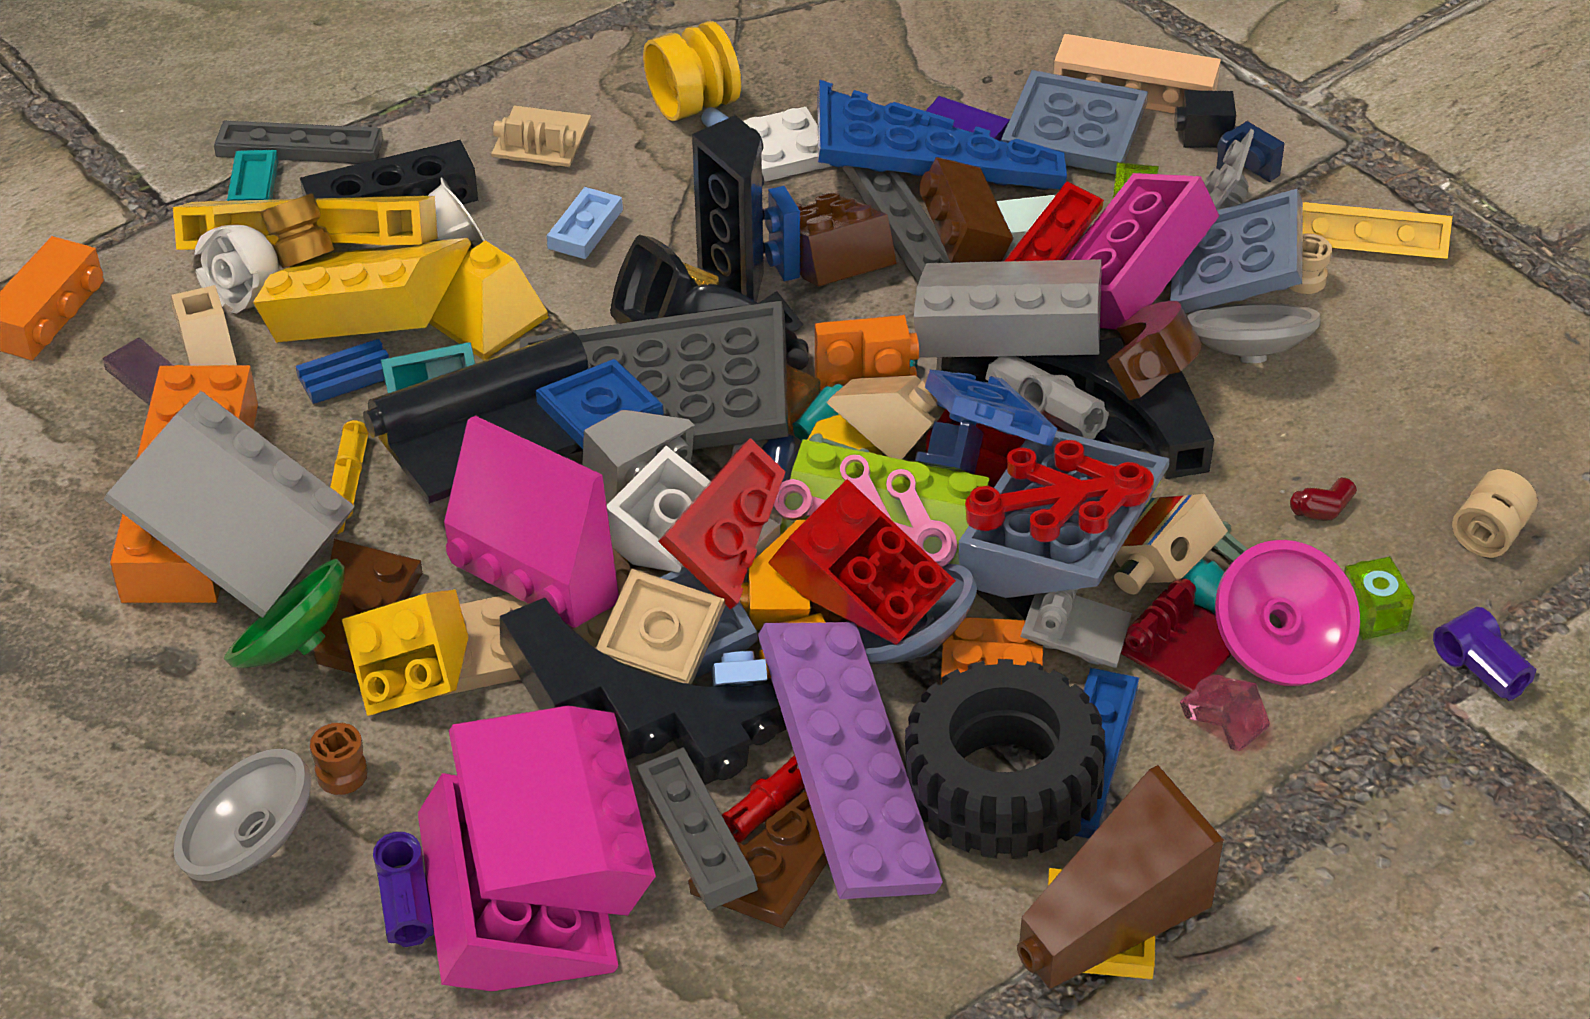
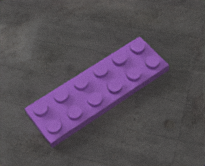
M853 622L764 623L758 637L839 899L935 894L943 884L857 625Z

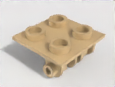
M513 106L509 117H504L502 121L496 120L494 122L493 135L499 138L493 148L491 157L512 161L542 163L550 166L570 167L590 123L591 115Z

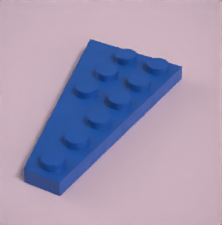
M819 80L817 92L818 163H826L835 167L853 166L870 168L878 172L887 170L907 172L916 176H923L925 172L930 170L935 158L939 157L980 167L986 181L997 185L1015 184L1032 186L1040 190H1060L1066 183L1067 171L1064 152L1020 139L1011 140L1009 143L999 141L990 137V130L976 126L974 133L953 127L955 121L953 119L896 102L889 103L886 106L869 101L868 94L854 90L852 96L832 91L833 83Z

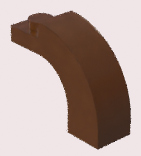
M1178 301L1160 302L1143 307L1117 328L1126 346L1111 357L1108 363L1128 400L1142 397L1167 375L1181 372L1201 351L1202 343Z

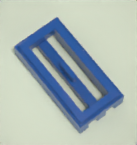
M376 339L297 365V377L311 402L315 404L384 381L381 360L389 358V354L386 349H383L380 339Z

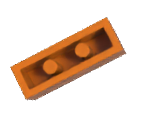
M51 236L0 291L1 352L33 361L44 347L51 343L54 336L70 318L76 315L78 309L104 282L103 271L96 248Z

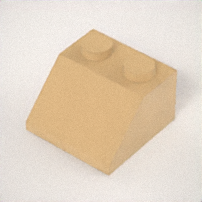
M915 375L852 379L827 401L830 407L885 455L897 459H903L932 427L934 421L936 422L946 410L936 404L937 399L925 388L927 379L921 381Z

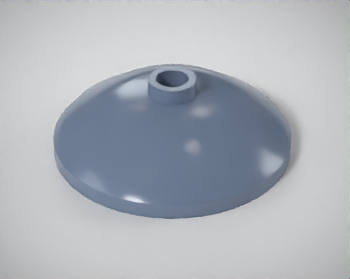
M947 564L942 567L956 580L955 583L897 645L863 627H859L858 631L869 663L887 664L904 662L926 656L935 651L955 632L973 605L977 584L971 572L966 567L957 564Z

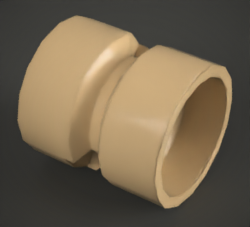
M1503 469L1489 471L1482 477L1471 492L1470 497L1454 515L1452 521L1454 535L1467 550L1481 557L1494 558L1503 555L1536 511L1538 504L1536 491L1525 478L1515 472Z

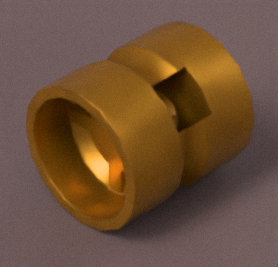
M313 193L260 211L268 233L277 236L279 239L274 248L282 268L334 250L326 227L317 225L316 221L320 218L321 213Z

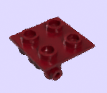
M1188 579L1173 581L1168 586V590L1165 589L1128 627L1120 654L1195 695L1232 654L1221 637L1216 616L1194 604L1195 585Z

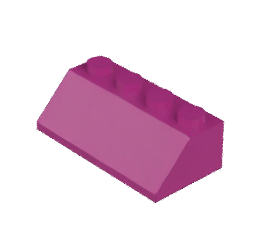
M1133 173L1065 258V260L1102 259L1100 328L1117 330L1121 324L1140 309L1152 305L1218 219L1219 213L1201 176Z

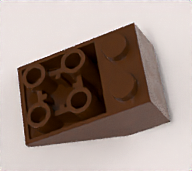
M839 193L819 195L815 198L816 203L806 206L795 203L800 210V275L804 280L819 287L897 264L888 214L871 208V205L857 203L855 199L844 198Z

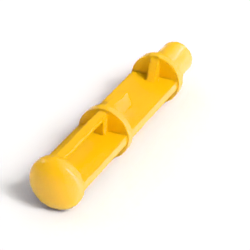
M357 420L348 421L342 427V436L330 485L331 489L335 490L351 504H354L366 443L369 437L365 424ZM352 510V512L350 513V515L348 516L347 519H349V518L352 516L353 510ZM346 521L344 522V524L342 525L337 534L342 533L344 531Z

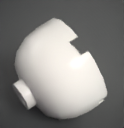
M227 225L211 229L200 236L195 247V255L201 254L202 267L196 269L197 279L201 288L215 285L222 307L224 304L233 308L231 313H239L255 306L253 301L263 287L265 280L270 274L279 271L277 254L272 244L261 232L252 227Z

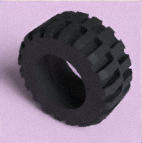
M998 659V664L985 665L984 661L970 664L967 671L960 673L956 669L942 677V685L939 686L936 683L931 685L921 695V702L919 701L913 706L908 717L909 726L905 729L906 774L922 821L928 822L929 830L942 840H945L947 837L952 838V846L968 853L971 848L981 851L982 857L997 859L998 853L1011 854L1012 859L1027 857L1028 851L1038 849L1041 854L1056 848L1058 839L1062 838L1066 842L1081 831V818L1090 821L1097 811V799L1102 798L1104 788L1105 730L1102 728V717L1097 707L1090 703V697L1077 684L1069 686V678L1054 669L1051 673L1043 671L1041 664L1029 661L1026 662L1025 666L1013 664V659ZM1012 744L1032 749L1046 759L1024 770L996 772L977 767L964 758L976 750L987 746Z

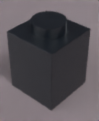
M1184 90L1183 106L1175 108L1174 117L1175 131L1182 132L1183 148H1217L1221 137L1226 132L1235 129L1237 115L1233 91Z

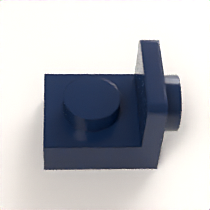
M1248 121L1232 131L1226 132L1217 145V169L1220 170L1225 164L1223 158L1234 140L1241 142L1249 130L1253 129L1254 134L1244 167L1268 182L1280 176L1285 145L1283 141Z

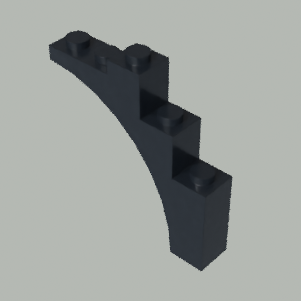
M1120 337L1100 340L1099 355L1017 356L1051 375L1068 376L1073 380L1076 388L1103 401L1106 411L1109 412L1108 417L1118 418L1145 443V449L1149 454L1169 458V467L1164 474L1165 479L1210 472L1214 437L1182 371L1167 375L1142 397L1128 400L1108 363L1111 357L1125 347ZM998 356L937 357L936 370L972 374L976 376V381L988 382L985 379L988 366Z
M546 598L500 615V646L539 710L574 706L615 713L624 753L628 760L643 753H655L661 750L668 742L674 741L678 749L684 747L704 785H707L718 779L728 780L736 776L743 768L747 767L750 745L765 744L778 733L787 730L773 683L748 687H704L661 679L633 669L591 646L566 625Z

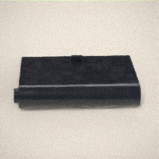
M570 331L370 399L368 401V410L363 412L364 423L372 438L378 436L430 504L450 496L467 421L474 416L561 456L582 449L537 403L536 390L587 370V355L577 334Z

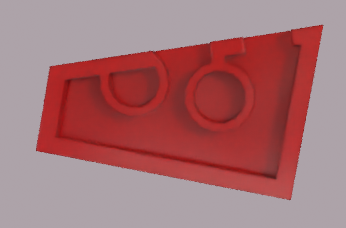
M751 438L736 451L658 540L668 552L715 596L724 598L725 605L729 609H732L739 603L743 592L741 586L746 572L753 564L757 553L755 547L763 525L768 522L786 472Z

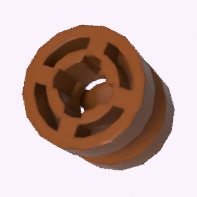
M331 723L321 727L314 733L310 740V751L315 763V774L319 786L325 792L334 795H345L360 788L367 779L368 769L363 755V742L359 731L350 724Z

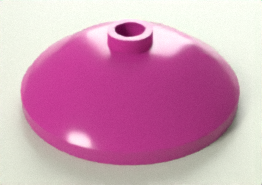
M1273 540L1249 548L1228 566L1217 589L1215 601L1216 620L1226 647L1246 670L1265 681L1283 686H1303L1318 682L1338 670L1349 658L1355 647L1359 634L1360 612L1354 589L1345 573L1330 557L1305 543L1291 540ZM1270 614L1276 615L1280 619L1281 628H1276L1271 624Z

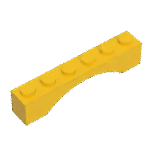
M435 196L315 199L321 213L320 218L316 221L317 225L326 227L332 243L422 245L438 239ZM293 199L205 201L173 207L176 250H195L201 235L211 229L227 225L252 227L261 232L272 245H275L279 239L277 236L268 233L260 211Z

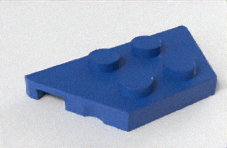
M930 369L925 388L937 399L936 404L950 412L949 417L957 422H971L974 425L978 422L1009 435L1019 436L1046 446H1052L1057 428L1002 378L990 376L988 383L976 381V376L972 374Z

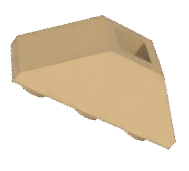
M213 285L171 295L173 312L189 366L237 365L216 286Z

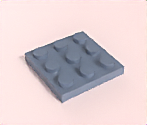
M1031 70L1001 141L1009 143L1011 140L1020 139L1064 152L1066 166L1120 175L1146 108L1148 91Z
M1298 189L1217 210L1219 213L1218 219L1172 277L1170 301H1178L1185 313H1190L1232 301H1242L1249 297L1275 290H1285L1291 286L1302 284L1303 201Z

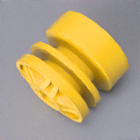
M707 21L701 23L698 27H688L682 32V36L677 33H669L650 39L645 43L643 62L647 83L655 103L668 120L677 121L698 114L702 110V106L705 108H717L720 104L727 105L733 103L740 97L741 73L737 56L724 29L716 22Z

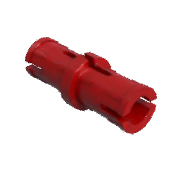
M795 755L769 778H761L750 786V793L721 815L731 834L736 829L738 830L733 835L736 842H743L751 832L785 807L787 802L805 788L799 768L797 769L798 763Z

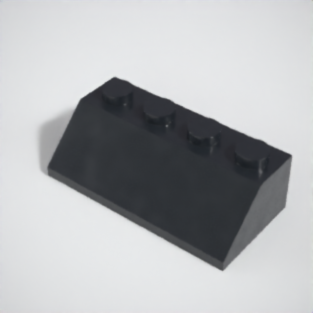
M734 115L692 134L697 268L712 284L730 288L757 302L764 274L763 254L765 253L763 241L765 213L762 203V187L764 185L762 151L764 145L758 131L749 127L738 116Z

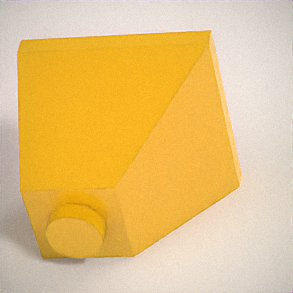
M485 240L466 253L429 324L459 344L471 342L473 354L482 360H486L548 319V311L516 260Z

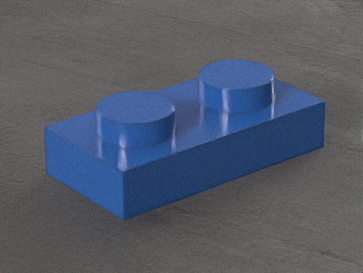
M785 186L768 189V208L764 209V221L769 232V241L764 243L766 260L770 267H776L784 282L800 278V210Z

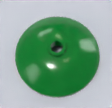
M333 559L299 581L279 599L263 618L259 616L237 638L226 652L224 660L234 668H250L273 664L297 650L302 655L312 651L326 636L321 631V628L327 623L338 605L345 579V567L338 559Z

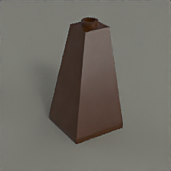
M1159 765L1146 772L1021 918L1020 940L1017 944L1018 955L1025 968L1031 973L1036 972L1049 989L1212 907L1224 839Z

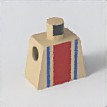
M1196 494L1150 498L1149 503L1143 509L1114 558L1120 566V569L1114 575V580L1120 589L1134 595L1146 583H1164L1180 580L1224 537L1228 530L1206 495Z

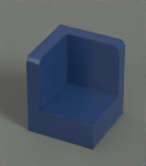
M934 421L928 452H917L915 461L975 475L984 432L971 422L961 421L959 426Z

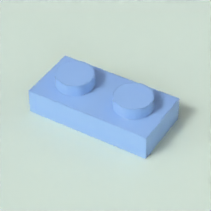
M584 187L547 234L548 249L586 259L623 211L622 197Z
M753 651L724 653L723 657H721L722 663H714L711 669L713 687H748L761 685L767 681L766 659L754 660Z

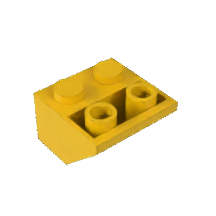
M456 589L421 594L342 619L367 716L457 690L469 637Z

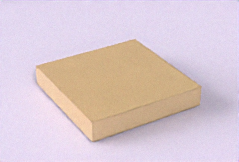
M631 569L596 649L633 669L661 679L692 684L725 608V600L721 597Z

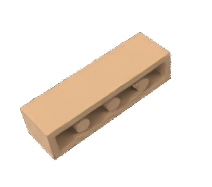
M1064 34L1054 61L1053 74L1148 91L1145 109L1175 114V108L1183 106L1184 90L1217 91L1221 59Z

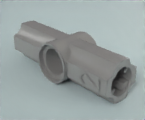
M998 356L993 363L989 364L985 377L986 380H989L990 376L1002 378L1048 421L1076 436L1094 439L1097 433L1106 427L1109 412L1106 411L1104 402L1076 388L1073 380L1068 376L1051 375L1017 356Z

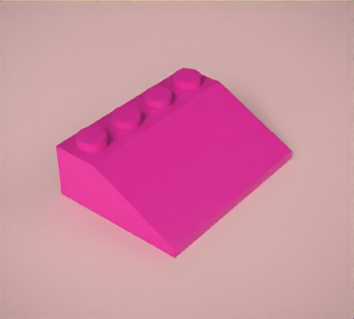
M477 416L468 419L444 520L447 537L446 552L451 563L528 604L546 598L562 620L574 628L613 607L619 598L603 475Z
M563 706L453 724L449 729V736L481 898L628 916L656 875L615 713Z
M442 773L418 811L441 985L499 991L614 973L619 965L608 913L481 898L457 775Z

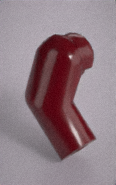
M1341 477L1336 480L1329 490L1305 488L1303 491H1296L1290 498V508L1297 516L1330 521L1342 512L1356 494L1357 488L1350 479Z

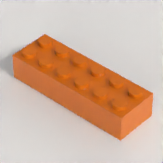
M159 366L137 458L170 420L200 391L204 392L253 429L258 401L251 366ZM122 513L110 561L121 603H217L220 591L218 584Z

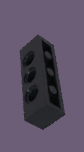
M461 139L300 177L302 195L305 196L313 193L315 199L428 196L442 184L440 178H444L462 205L478 201L475 167Z

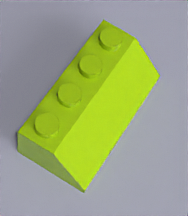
M802 440L790 479L802 481L808 486L813 497L826 500L844 482L840 473L842 461L849 455H860L868 462L870 468L869 477L892 521L912 527L904 507L900 500L893 498L889 494L886 481L889 474L894 470L905 469L911 472L916 482L915 491L930 519L944 522L953 530L956 536L957 550L954 558L948 564L960 565L959 540L969 526L966 522L965 501L973 489L980 486H988L989 477L848 449L827 443ZM852 462L846 468V474L851 478H859L864 472V466L859 462ZM899 476L892 482V488L898 493H904L910 488L911 482L908 478ZM792 493L787 496L785 506L790 510H796L801 507L803 497L800 494ZM806 515L800 520H806L809 516ZM782 517L780 535L795 521ZM929 537L924 541L923 548L926 552L935 554L941 550L942 542L937 537Z

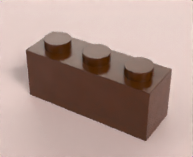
M936 157L930 170L925 172L921 179L920 194L950 262H1002L1014 238L981 168Z

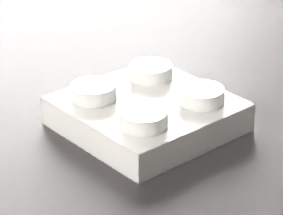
M807 107L792 108L784 112L762 117H752L743 121L749 127L756 129L763 140L762 174L764 182L832 166L826 163H818V125Z

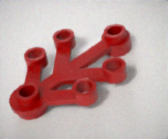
M1064 440L1055 446V465L1060 470L1068 472L1078 471L1093 479L1081 480L1036 463L1034 451L1028 448H1016L1007 455L1008 474L1015 479H1028L1045 487L999 494L997 489L990 486L977 487L971 491L965 501L966 522L976 530L990 531L1003 524L1005 512L1054 504L1050 509L1037 510L1031 514L1030 535L1032 538L1040 542L1055 540L1060 535V528L1078 508L1080 529L1086 533L1098 534L1108 528L1109 519L1121 506H1138L1148 499L1149 494L1154 488V476L1149 469L1134 462H1125L1112 466L1085 456L1083 445L1075 440ZM1103 496L1099 501L1084 503L1087 498Z

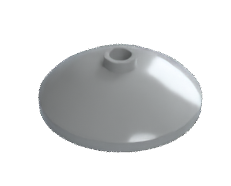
M1277 303L1218 306L1199 310L1187 316L1201 343L1217 352L1240 356V362L1243 363L1267 361V355L1291 349L1311 336L1321 324L1320 313L1312 308Z
M271 749L251 755L224 771L197 797L178 828L174 841V858L180 869L189 877L198 881L225 880L238 876L271 857L288 840L305 812L311 788V774L307 764L293 751Z

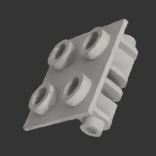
M1253 129L1249 130L1241 142L1237 140L1232 142L1223 158L1225 163L1220 170L1213 168L1204 182L1217 210L1244 203L1249 184L1242 175V171L1254 134Z
M1078 589L1034 595L1020 637L1031 640L1037 645H1043V648H1056L1080 656L1092 664H1105L1114 668L1117 667L1132 613L1077 596Z

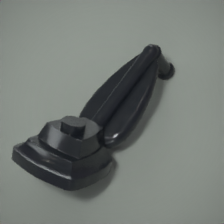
M638 235L633 241L620 268L614 287L610 314L621 324L759 303L744 294L720 285L702 284L698 286L673 250L653 237ZM785 323L787 364L793 370H802L809 361L808 344L805 340L797 338L794 331Z

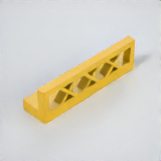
M1303 202V234L1322 236L1329 241L1333 249L1448 259L1453 216Z

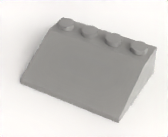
M1102 259L926 263L917 285L914 309V325L919 343V358L1099 355Z
M202 391L192 398L170 420L104 498L106 502L262 618L331 543L355 507Z

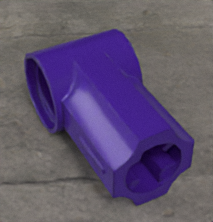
M1482 607L1470 609L1439 626L1433 633L1435 648L1439 656L1447 664L1453 667L1465 664L1502 699L1506 698L1508 701L1517 698L1534 680L1537 669L1501 638L1500 627L1496 619L1489 611Z
M392 832L384 835L377 841L373 849V859L379 882L388 943L399 944L405 948L423 944L426 938L434 935V927L420 843L412 834ZM399 865H406L401 868H394Z

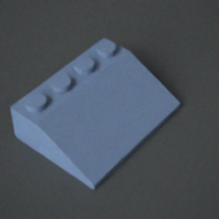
M1056 431L1052 446H1046L1026 439L1021 448H1028L1034 451L1036 463L1081 480L1093 479L1078 471L1068 472L1060 470L1055 465V446L1064 440H1075L1083 445L1085 456L1112 466L1125 462H1134L1146 467L1154 476V488L1144 503L1133 507L1121 506L1109 519L1108 528L1098 534L1086 533L1080 529L1078 508L1060 528V535L1055 540L1040 542L1032 538L1030 535L1031 514L1037 510L1050 509L1054 504L1005 512V521L994 530L980 531L968 526L959 540L960 566L966 567L971 572L976 581L977 590L1004 598L1097 587L1167 471L1169 458ZM1006 469L994 488L998 490L999 494L1045 486L1028 479H1015L1008 474ZM1103 496L1087 498L1084 503L1099 501Z

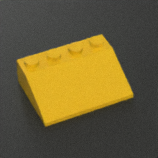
M467 237L432 241L422 245H396L322 254L270 274L253 303L276 343L426 328L471 243Z

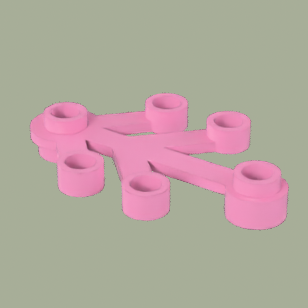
M856 454L847 456L840 465V473L843 480L848 479L891 519L869 477L870 468L866 459ZM859 462L864 466V472L859 478H851L846 474V468L850 463ZM905 469L894 470L887 478V490L893 498L901 501L912 527L894 523L923 550V544L927 538H939L942 542L941 550L935 554L926 553L941 567L946 566L954 558L957 550V539L953 530L944 522L930 519L915 491L916 482L912 473ZM899 476H904L911 482L910 488L904 493H898L892 488V482ZM790 479L781 483L774 506L783 518L795 521L804 518L806 515L810 516L825 500L813 497L808 486L802 481ZM792 493L800 494L803 497L801 507L796 510H790L785 506L787 496Z

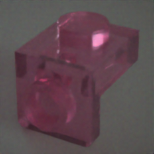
M1211 675L1198 682L1196 688L1180 701L1186 719L1222 726L1228 745L1232 750H1243L1270 725L1256 683L1226 678L1222 675Z

